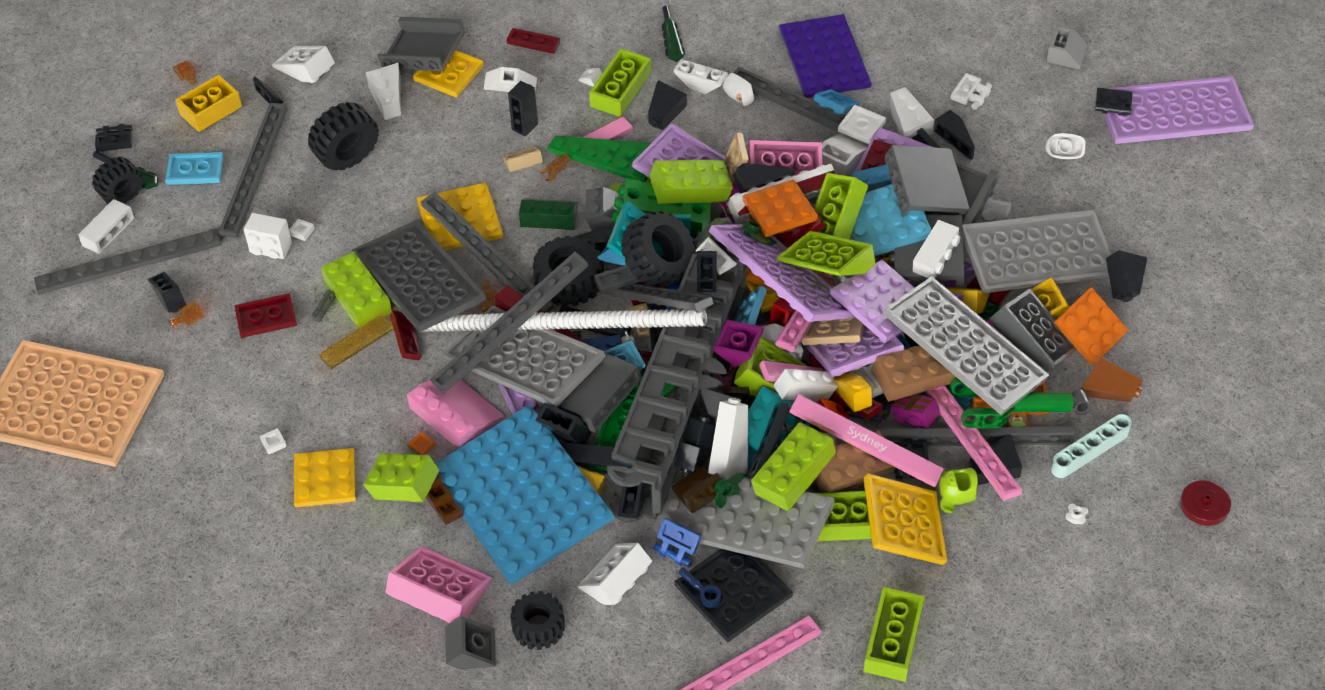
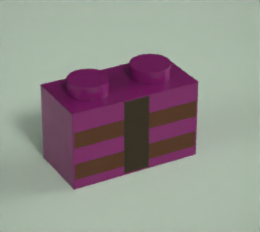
M915 394L897 399L890 407L896 422L927 429L940 414L935 398Z

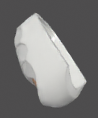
M730 73L723 82L724 91L730 98L742 103L743 106L750 105L755 98L751 84L740 76Z
M1054 134L1046 141L1045 149L1048 155L1057 159H1078L1085 153V139L1074 134Z

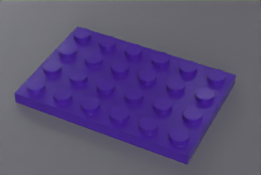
M844 14L779 25L780 33L804 97H814L816 93L830 89L840 93L871 87V80Z

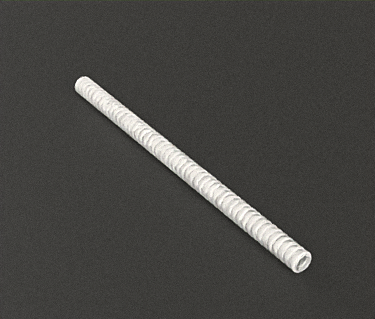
M666 309L665 311L630 310V312L628 310L624 312L622 310L613 312L590 311V313L588 311L573 313L536 312L518 330H548L550 328L594 329L595 327L597 329L601 327L634 328L635 326L637 328L641 326L645 328L652 326L664 327V325L665 327H687V325L689 327L693 325L697 327L699 325L705 326L707 313L706 311L696 313L693 310L686 311L685 309L682 311L681 309ZM492 313L490 315L458 314L422 332L486 331L505 313Z

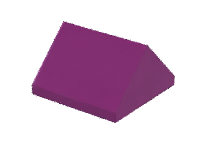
M727 320L713 348L714 352L735 368L751 359L763 334L764 327Z

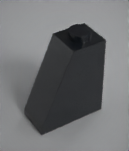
M658 80L648 111L649 124L664 130L687 106V94Z
M1121 250L1108 256L1106 262L1112 296L1114 299L1121 300L1122 302H1129L1141 292L1147 257Z
M544 403L536 418L539 424L566 443L586 444L592 433L579 417L547 403Z
M1006 435L990 445V447L1014 479L1020 478L1022 464L1011 435ZM970 458L969 465L966 468H973L976 471L977 485L990 483L973 458Z

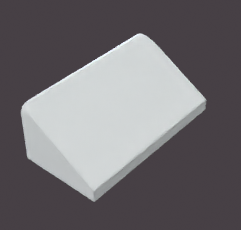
M710 237L695 250L696 252L717 251V273L719 275L737 265Z

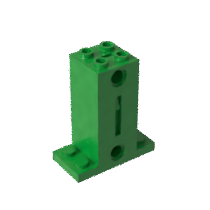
M626 178L624 184L619 186V197H615L613 207L616 210L613 212L612 221H615V223L623 204L629 201L645 214L652 211H664L668 214H691V237L693 240L710 224L711 202L658 204L653 186L650 183Z

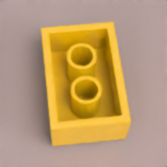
M219 74L175 99L179 114L198 132L242 107L239 92Z

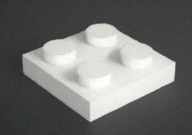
M854 105L838 126V132L870 144L878 128H882L885 124L886 117Z

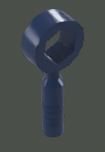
M684 567L679 570L678 574L694 588L701 591L700 601L704 606L712 608L720 603L721 592L718 587L713 585L703 587L701 582ZM706 593H714L716 598L707 600L705 595Z

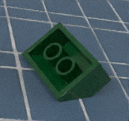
M521 199L519 209L520 227L574 230L578 201Z

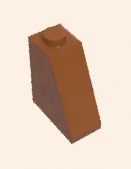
M1100 357L1081 390H1084L1087 396L1092 398L1131 402L1134 397L1138 398L1143 390L1140 387L1143 380Z

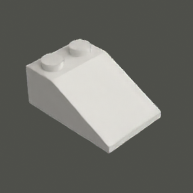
M293 46L275 61L272 66L301 82L314 83L319 80V76L328 72L335 62L326 46Z

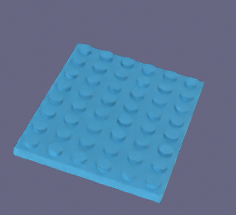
M530 404L435 463L440 470L438 475L441 477L443 485L449 490L453 500L462 509L463 518L510 585L518 582L615 519L614 514L552 432L536 421L538 414Z

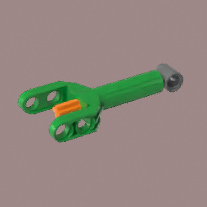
M958 378L953 379L950 383V388L954 395L958 397H974V408L964 411L961 415L962 424L966 428H1000L1007 422L1008 416L1012 412H1071L1074 409L1077 415H1086L1092 409L1087 393L1084 390L1078 389L1072 393H1029L1004 414L1000 415L968 386L965 385L962 389L956 390L955 387L957 385H965ZM968 416H975L971 421L965 420ZM987 416H995L994 419L990 421L985 420Z

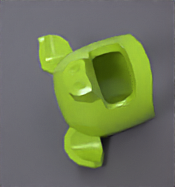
M960 468L947 472L943 469L938 480L939 491L942 497L940 508L945 513L952 514L955 511V505L966 504L976 500L977 474L973 468Z

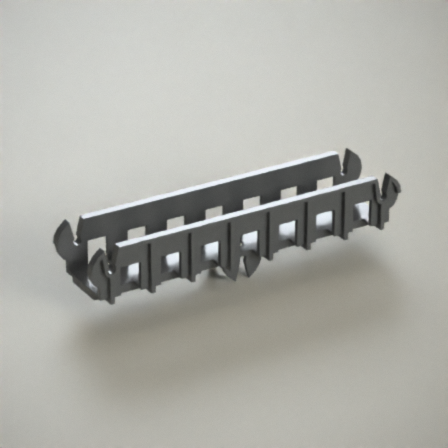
M715 239L712 240L737 263L736 266L730 269L734 270L732 283L717 278L716 292H697V254H692L678 291L711 296L713 302L723 304L721 311L709 309L710 306H708L705 326L665 327L664 325L612 452L613 460L632 468L607 466L610 478L617 484L614 496L620 499L623 486L633 487L642 482L652 485V499L646 498L638 519L618 517L620 503H609L614 516L623 522L640 520L642 517L656 520L657 516L661 514L672 483L675 484L678 466H675L680 444L684 442L690 417L699 418V411L707 412L701 394L702 388L724 394L722 382L712 378L714 373L726 374V370L723 364L717 360V353L714 352L713 348L726 321H734L738 307L743 300L746 290L747 265L742 264L736 255L727 251V247ZM703 240V241L697 243V248H698L705 240ZM701 330L712 333L709 341L698 339ZM689 359L701 361L698 371L686 369ZM666 383L676 385L667 398L661 396ZM678 388L689 391L686 402L674 400ZM666 419L677 421L673 434L662 431ZM654 449L665 453L661 466L636 460V457L651 460Z

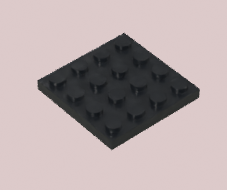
M720 549L689 571L701 582L703 587L713 585L719 588L721 601L717 606L712 608L704 606L700 601L701 591L694 588L682 576L674 581L676 588L727 643L793 596V592L760 558L725 549ZM706 593L705 598L713 600L716 598V595L714 593Z

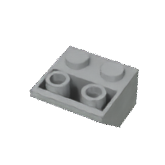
M1056 25L1046 62L1080 70L1088 44L1074 28Z

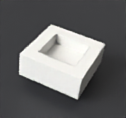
M297 219L289 229L290 236L306 241L315 228L314 224Z
M278 428L260 436V440L268 455L287 447Z

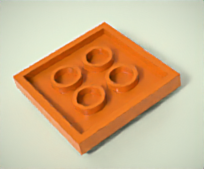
M794 179L743 195L744 204L754 220L761 226L760 229L765 237L814 222L818 219L817 213Z
M1092 287L1088 288L1054 321V324L1090 365L1096 364L1100 357H1103L1128 331V328Z

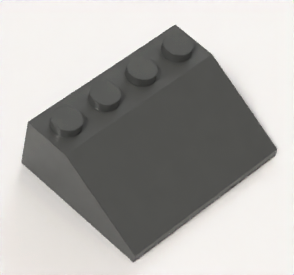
M1028 289L1003 306L990 318L993 326L1008 341L1047 373L1077 350L1054 324L1056 319L1031 289Z

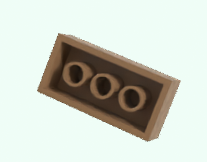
M920 345L878 356L872 367V372L888 402L949 385L953 379L957 378Z
M880 431L874 432L875 434L883 437ZM846 442L835 446L836 454L813 482L820 493L848 492L864 486V477L868 473L885 478L892 475L896 467Z

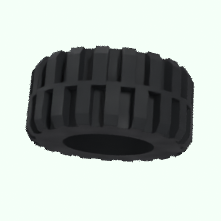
M346 102L345 104L339 103L337 106L330 107L328 111H324L321 114L322 116L314 121L315 124L310 128L311 133L308 134L310 150L324 167L337 171L345 170L347 167L351 168L356 163L362 162L361 160L364 157L366 158L369 155L368 153L374 149V144L378 141L379 129L377 123L360 104Z
M652 211L629 224L623 233L621 247H623L622 256L625 257L624 262L631 269V274L636 275L640 282H645L648 286L661 288L684 277L692 254H695L694 241L689 235L690 231L683 226L684 223L681 220L676 219V216L668 215L664 211ZM652 238L662 247L665 260L659 257L654 250Z
M565 236V238L557 237L552 242H546L545 246H541L538 253L535 254L533 258L535 286L574 252L579 254L589 265L551 299L553 304L558 305V303H561L567 307L568 304L578 306V303H587L589 298L593 299L597 296V292H600L594 280V275L604 272V261L597 258L601 251L598 250L595 244H591L589 240H582L578 236H575V238Z

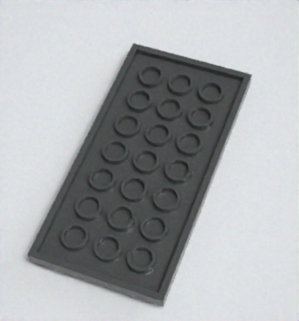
M418 220L352 249V252L356 253L382 290L419 333L486 301V296Z

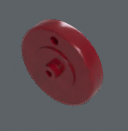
M1200 480L1192 482L1184 488L1180 498V507L1184 515L1194 523L1213 526L1222 523L1228 517L1231 509V499L1227 491L1220 485L1211 481Z

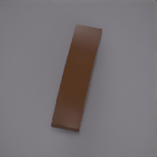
M437 474L426 499L445 525L461 518L463 512L453 500L449 490L443 485L441 477Z

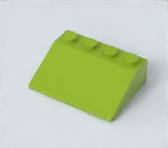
M814 231L806 233L776 257L777 261L838 276L865 274L875 265L872 244Z
M761 336L751 359L740 364L734 383L739 387H749L751 394L755 398L762 386L778 394L773 386L775 382L765 381L759 364L762 361L802 366L807 365Z

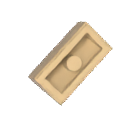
M536 147L503 157L510 172L543 162L541 151Z

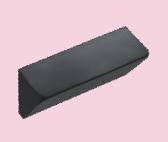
M253 77L255 90L269 104L284 103L265 82L257 77Z

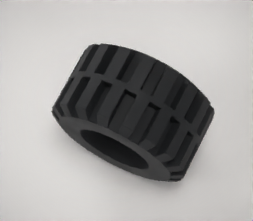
M113 157L111 160H106L104 164L99 166V169H96V174L92 177L94 190L107 204L113 199L123 204L127 203L134 196H137L143 184L142 174L127 158Z
M532 591L528 596L526 594L522 595L521 600L517 599L515 601V606H512L510 613L515 639L517 641L520 640V645L523 647L527 644L528 649H533V646L537 647V650H541V646H545L546 649L550 648V643L555 645L558 642L557 637L561 639L563 636L562 631L565 630L562 604L559 603L557 597L552 598V594L548 592L545 595L543 591L535 594ZM537 615L548 618L545 623L540 625H533L527 622L531 617Z

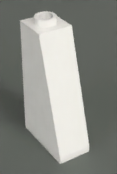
M729 398L728 401H721L719 404L708 473L713 475L718 473L723 478L732 477L737 473L745 475L748 471V405L740 403L741 400Z

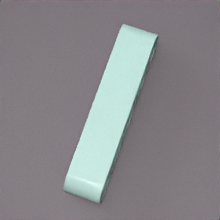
M1119 414L1054 456L1051 468L1052 474L1058 478H1064L1126 439L1132 424L1130 417Z

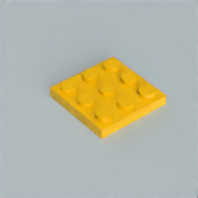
M455 50L444 71L418 70L413 75V79L418 83L457 98L484 67V61Z
M354 448L294 454L295 507L356 501Z

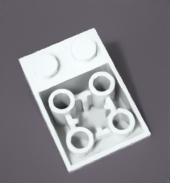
M839 133L823 142L822 165L832 164L837 175L850 176L869 144Z

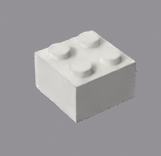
M256 213L251 214L244 227L250 252L255 255L270 256L274 259H285L292 245L287 220Z

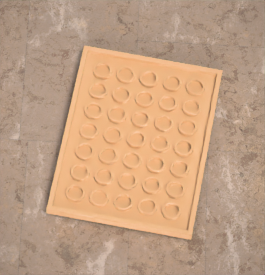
M22 340L0 377V441L116 467L165 375L164 371Z

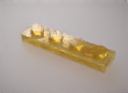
M381 314L319 353L320 359L332 370L393 331V325Z

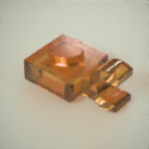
M188 60L172 67L174 73L181 81L186 79L191 86L197 83L194 78L196 70Z
M567 154L557 156L546 166L547 168L541 170V174L546 172L549 174L546 182L552 181L555 178L556 170L560 172L567 166L566 163L571 160Z
M489 280L481 282L482 292L486 296V301L480 303L482 312L488 311L492 306L496 307L495 295L498 293L497 290L491 291Z
M196 300L178 309L180 315L168 322L171 327H175L183 322L189 326L205 316Z

